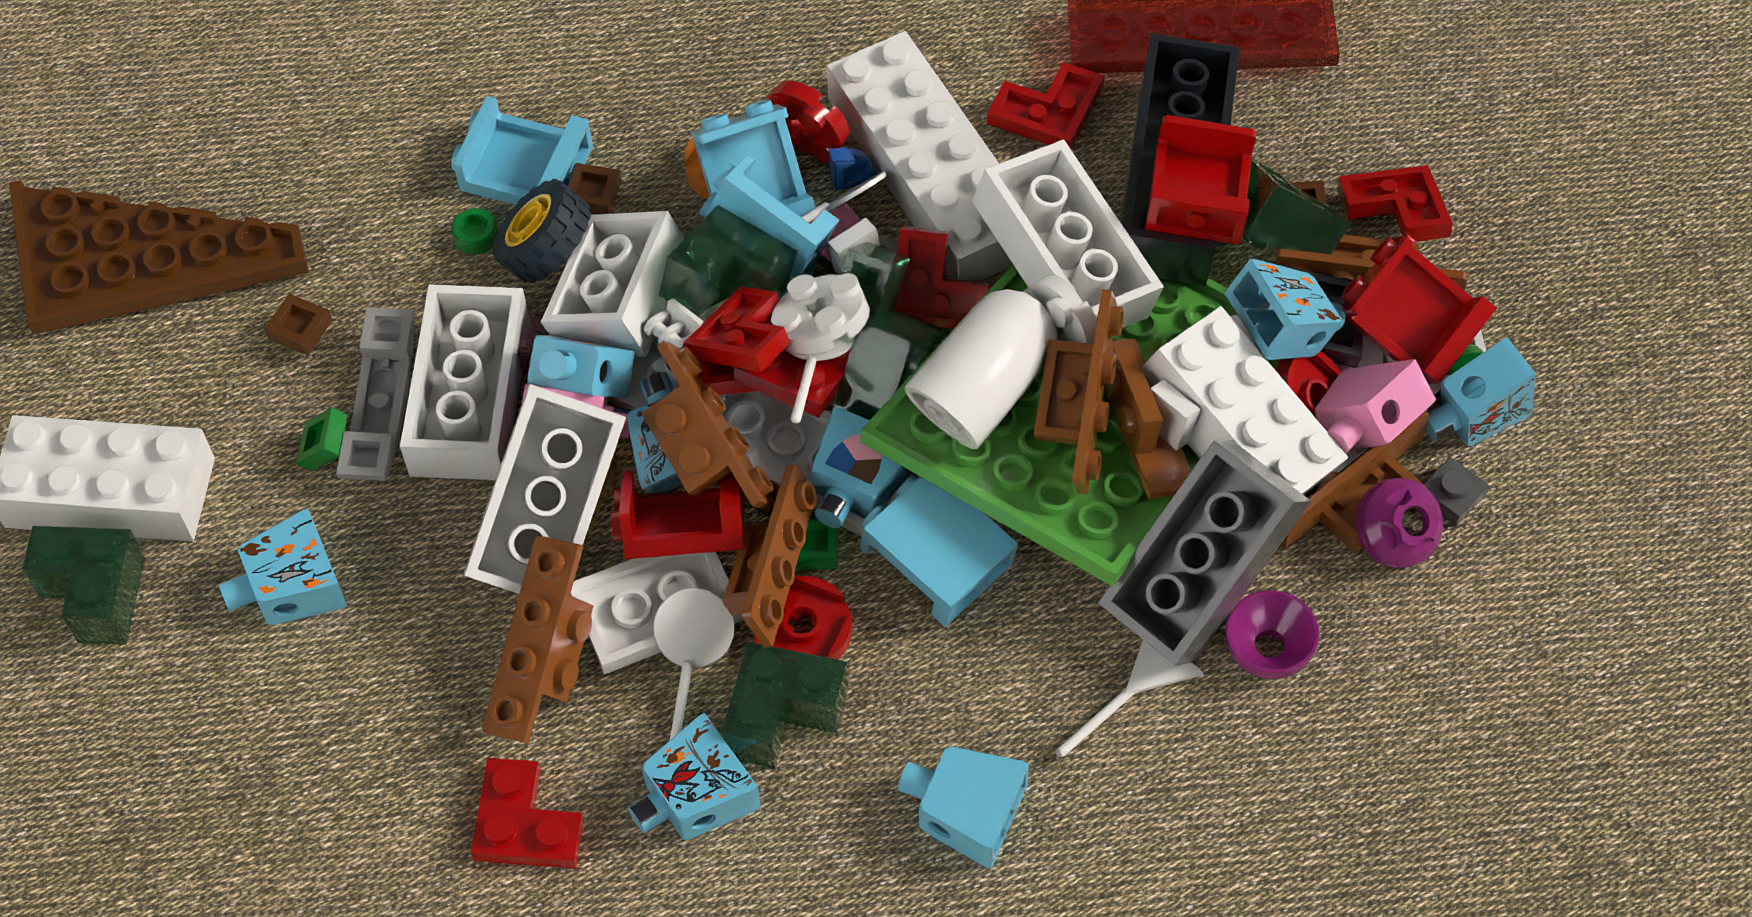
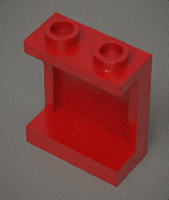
M1165 115L1162 120L1157 143L1145 230L1240 245L1249 209L1250 199H1247L1251 159L1257 131L1250 128Z
M1409 234L1394 238L1393 240L1389 237L1372 254L1370 260L1375 264L1364 277L1361 275L1355 277L1341 294V297L1345 300L1342 304L1345 320L1395 362L1416 359L1428 384L1440 383L1493 315L1497 307L1484 296L1474 298L1412 247L1416 240Z
M623 471L622 488L614 489L615 511L611 512L613 540L622 541L625 559L744 549L745 497L732 471L720 479V488L706 489L698 496L688 494L687 490L638 494L636 492L634 471Z

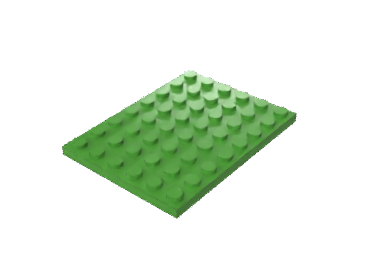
M1012 265L982 299L991 292L1005 289L1023 292L1028 286L1015 266ZM1158 278L1164 288L1149 317L1122 328L1121 335L1113 336L1112 341L1135 339L1145 362H1147L1159 348L1220 306L1223 307L1229 316L1237 315L1224 294L1228 288L1209 278L1206 286ZM944 339L861 429L860 442L1113 587L1124 573L1139 544L1174 496L1148 499L1105 393L1102 402L1109 403L1108 424L1105 432L1097 433L1095 450H1100L1102 455L1100 475L1097 481L1090 480L1088 495L1078 494L1072 483L1077 445L1036 440L1034 436L1044 369L978 449L968 448L948 436L946 432L933 424L913 404L905 392V386L945 341ZM1266 359L1276 370L1280 359ZM1186 444L1181 448L1192 471L1200 458Z

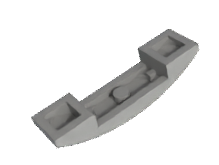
M366 308L359 347L363 360L350 431H344L336 473L338 478L386 481L398 449L408 399L414 345L415 313L413 309Z

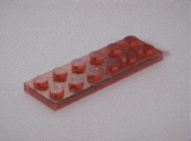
M1332 0L1066 1L1070 64L1096 73L1143 72L1151 33L1240 47L1238 69L1338 66L1340 53Z

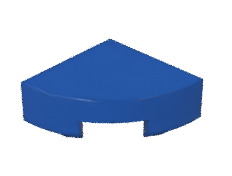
M853 148L829 150L830 176L835 190L859 185L877 175L874 164L866 153Z

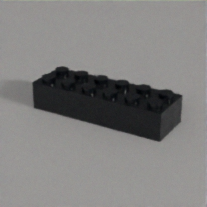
M1155 33L1150 34L1120 223L1158 278L1206 286L1216 247V241L1145 230L1156 149L1163 117L1171 115L1231 125L1240 47Z

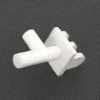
M677 293L668 300L666 310L654 315L647 321L644 327V334L649 338L657 337L658 344L665 340L683 349L685 347L683 342L727 299L702 310L684 295Z

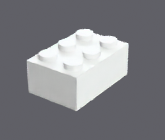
M668 211L591 215L587 231L583 234L580 244L576 246L569 257L541 320V324L551 336L634 350V357H646L654 338H649L644 334V327L651 317L666 310L668 300H670L691 247Z

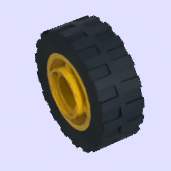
M546 180L541 185L535 186L517 202L515 207L506 215L504 222L501 223L497 236L493 241L494 248L492 249V254L495 256L494 259L524 283L529 282L531 284L536 283L537 280H543L550 273L555 272L572 255L576 246L580 244L582 236L589 226L588 221L591 219L589 204L561 180Z

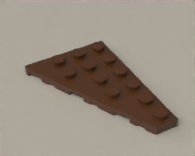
M22 181L9 182L27 325L32 335L309 272L299 225L281 222L265 223L261 219L246 217L243 222L218 218L216 212L181 206L170 208L156 202H149L147 206L121 202L118 196L87 191L75 193L67 188L55 186L49 191L24 187Z

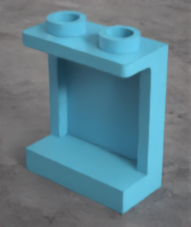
M486 96L480 110H475L470 118L469 132L463 144H458L453 152L451 167L456 173L460 191L516 205L532 188L541 185L546 180L557 179L558 181L561 180L565 185H569L575 164H585L593 149L588 119L571 115L565 129L503 114L499 111L497 99Z
M771 100L759 101L745 106L746 114L731 119L728 118L727 113L714 115L700 121L702 128L691 131L710 196L714 192H718V189L713 184L724 167L729 163L736 167L746 155H749L755 162L747 178L800 217L815 209L813 197L806 194L785 118L788 117L786 107L779 104L772 105Z
M746 155L736 167L731 163L727 164L716 178L713 186L718 189V192H714L699 211V215L704 219L696 236L769 291L777 292L778 297L781 299L788 293L787 285L791 280L800 275H809L837 226L839 219L824 209L809 224L747 178L755 160Z
M913 475L900 486L895 494L896 499L885 509L882 506L876 507L865 518L861 525L863 533L860 549L867 555L876 549L934 602L931 615L944 627H947L1012 566L1018 543L985 513L924 478H917Z

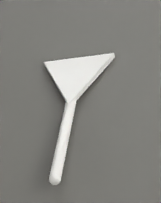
M1143 640L1127 688L1056 750L1057 756L1064 757L1135 693L1202 676L1204 672L1193 663L1173 665Z

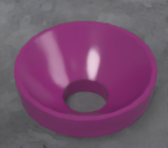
M1394 478L1378 482L1367 490L1357 508L1355 523L1357 536L1361 541L1360 544L1367 555L1385 567L1397 569L1417 565L1429 558L1439 545L1443 532V517L1439 503L1430 490L1414 480ZM1409 507L1416 508L1423 518L1422 530L1416 536L1409 535L1402 525V516Z
M1275 590L1258 591L1241 599L1230 612L1226 624V641L1232 658L1241 668L1261 678L1281 679L1297 674L1310 662L1318 646L1319 627L1312 610L1294 595ZM1273 636L1283 644L1284 651L1277 657H1264L1258 653L1254 643L1260 637Z

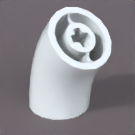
M1005 289L989 293L971 309L905 386L906 394L913 404L933 424L946 432L948 436L968 448L978 449L1045 368L1049 339L1057 340V330L1052 316L1041 302L1024 292Z

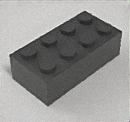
M1213 440L1139 544L1122 576L1113 587L1110 585L1098 603L1173 665L1193 663L1198 659L1230 615V612L1238 604L1312 501L1233 440Z

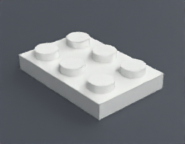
M716 552L637 558L574 581L570 595L594 605L591 614L592 628L588 638L605 675L661 653L654 638V619L660 605L670 595L684 589L699 588L710 591L723 600L729 580ZM742 613L732 615L734 623L744 620Z

